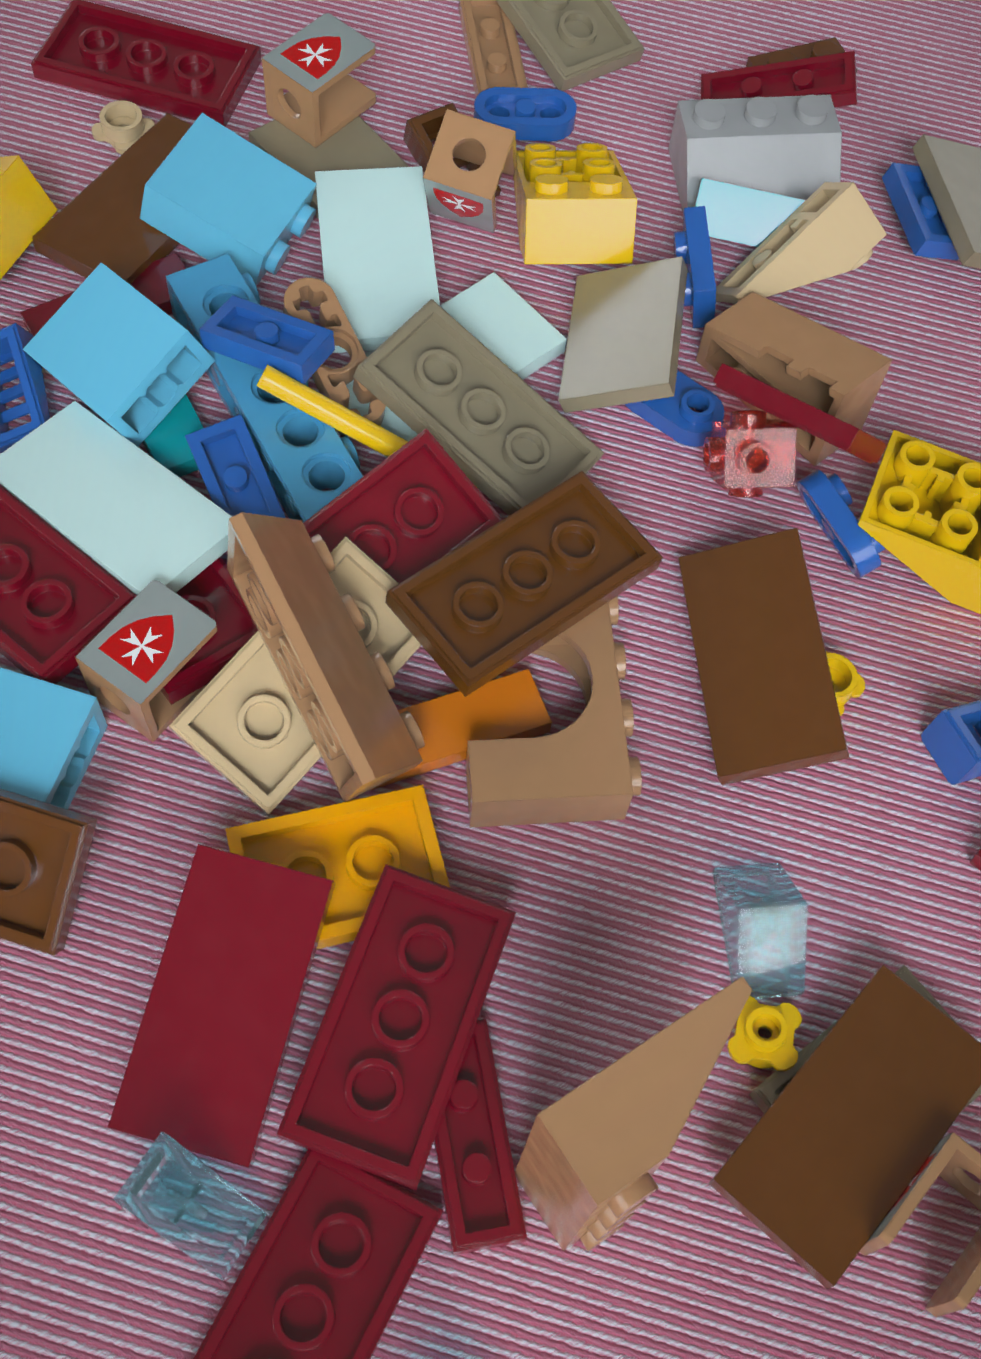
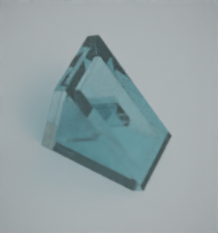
M780 863L715 867L712 874L731 983L743 976L752 988L750 996L755 999L802 995L805 991L808 906L806 900Z
M164 1132L160 1133L113 1198L131 1217L222 1281L267 1216L265 1211Z

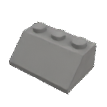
M831 95L678 101L668 150L683 214L684 208L695 207L701 178L807 200L824 182H840L842 131Z

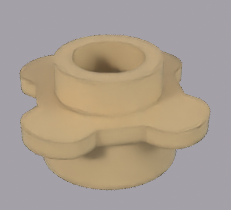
M124 100L114 101L104 106L100 111V122L92 126V135L96 141H106L115 148L117 153L123 154L155 123L150 118H143L141 109L135 103Z

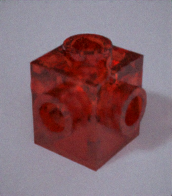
M732 411L731 420L712 422V437H706L704 440L703 464L705 472L711 473V479L723 489H728V495L733 497L763 496L764 488L794 487L797 427L781 419H766L767 412Z

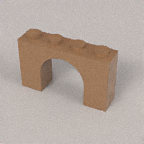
M618 596L532 652L533 654L547 657L563 666L579 684L584 696L585 710L576 721L557 733L543 737L468 741L465 773L470 828L623 820L626 817L632 797L640 796L642 788L640 761L637 756L629 757L626 737L633 735V706L630 698L621 699L619 680H624L626 675L625 648L623 642L613 641L612 625H617L619 617Z

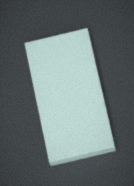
M422 166L315 171L324 282L333 289L364 351H375L431 299L440 306ZM335 346V350L333 353H343L347 351L342 347Z
M495 272L440 305L522 380L565 352L567 339ZM367 351L365 354L368 357L374 351ZM353 380L346 385L350 393L348 409H357L361 416L368 415L370 402L361 404L357 400L353 392ZM386 406L381 427L407 441L418 435Z
M76 401L69 404L0 454V485L135 595H138L154 580L161 582L176 593L228 551V520L232 517Z

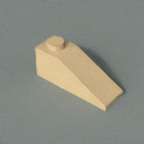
M824 182L716 287V301L735 304L751 292H755L763 297H769L854 270L869 260L873 254L872 248L887 233L854 182Z

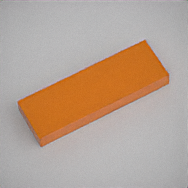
M529 669L491 680L466 697L461 691H457L398 710L399 714L408 711L413 716L422 733L425 747L419 749L418 752L423 761L415 768L371 790L466 760L468 741L533 738L550 732L552 721Z

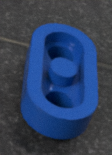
M493 87L479 93L474 102V118L516 131V140L558 141L568 137L574 130L577 111L576 102L569 94L558 89Z
M677 370L674 397L624 404L629 410L678 443L690 447H700L714 441L720 432L725 413L721 400L715 394L679 370ZM690 408H694V409H696V410L699 411V412H695V411L691 410Z
M817 469L797 481V488L805 505L850 571L860 579L880 567L881 560L878 553L885 550V547L857 525L859 521L848 507L853 504L851 495L839 476L834 473L827 477L821 470Z

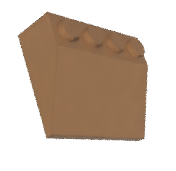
M244 512L230 517L228 520L227 570L343 801L347 802L415 768L423 761L418 752L419 749L425 747L422 733L413 716L408 711L399 714L388 690L395 687L392 674L379 652L369 655L358 633L365 629L362 615L349 593L340 596L328 573L335 570V565L322 537L317 534L310 538L302 520Z
M743 976L537 1114L516 1167L515 1175L563 1251L581 1240L587 1251L592 1250L625 1225L624 1222L635 1214L634 1211L646 1202L645 1199L659 1188L651 1176L669 1156L752 992V988Z

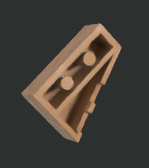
M751 292L705 324L696 361L713 377L716 376L720 366L724 363L861 430L893 360L755 292ZM739 399L812 465L816 466L839 449Z

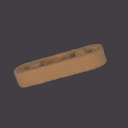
M307 277L294 281L285 291L283 313L315 324L307 309L300 310V302L308 300L312 307L320 306L319 323L321 327L333 331L335 346L345 349L351 358L350 362L342 368L332 369L322 364L311 377L319 393L348 408L350 393L346 385L354 380L353 392L357 400L361 404L370 402L368 415H363V417L381 426L386 406L353 377L357 366L367 356L333 289L326 282L317 278ZM350 409L356 412L357 414L361 415L357 409Z

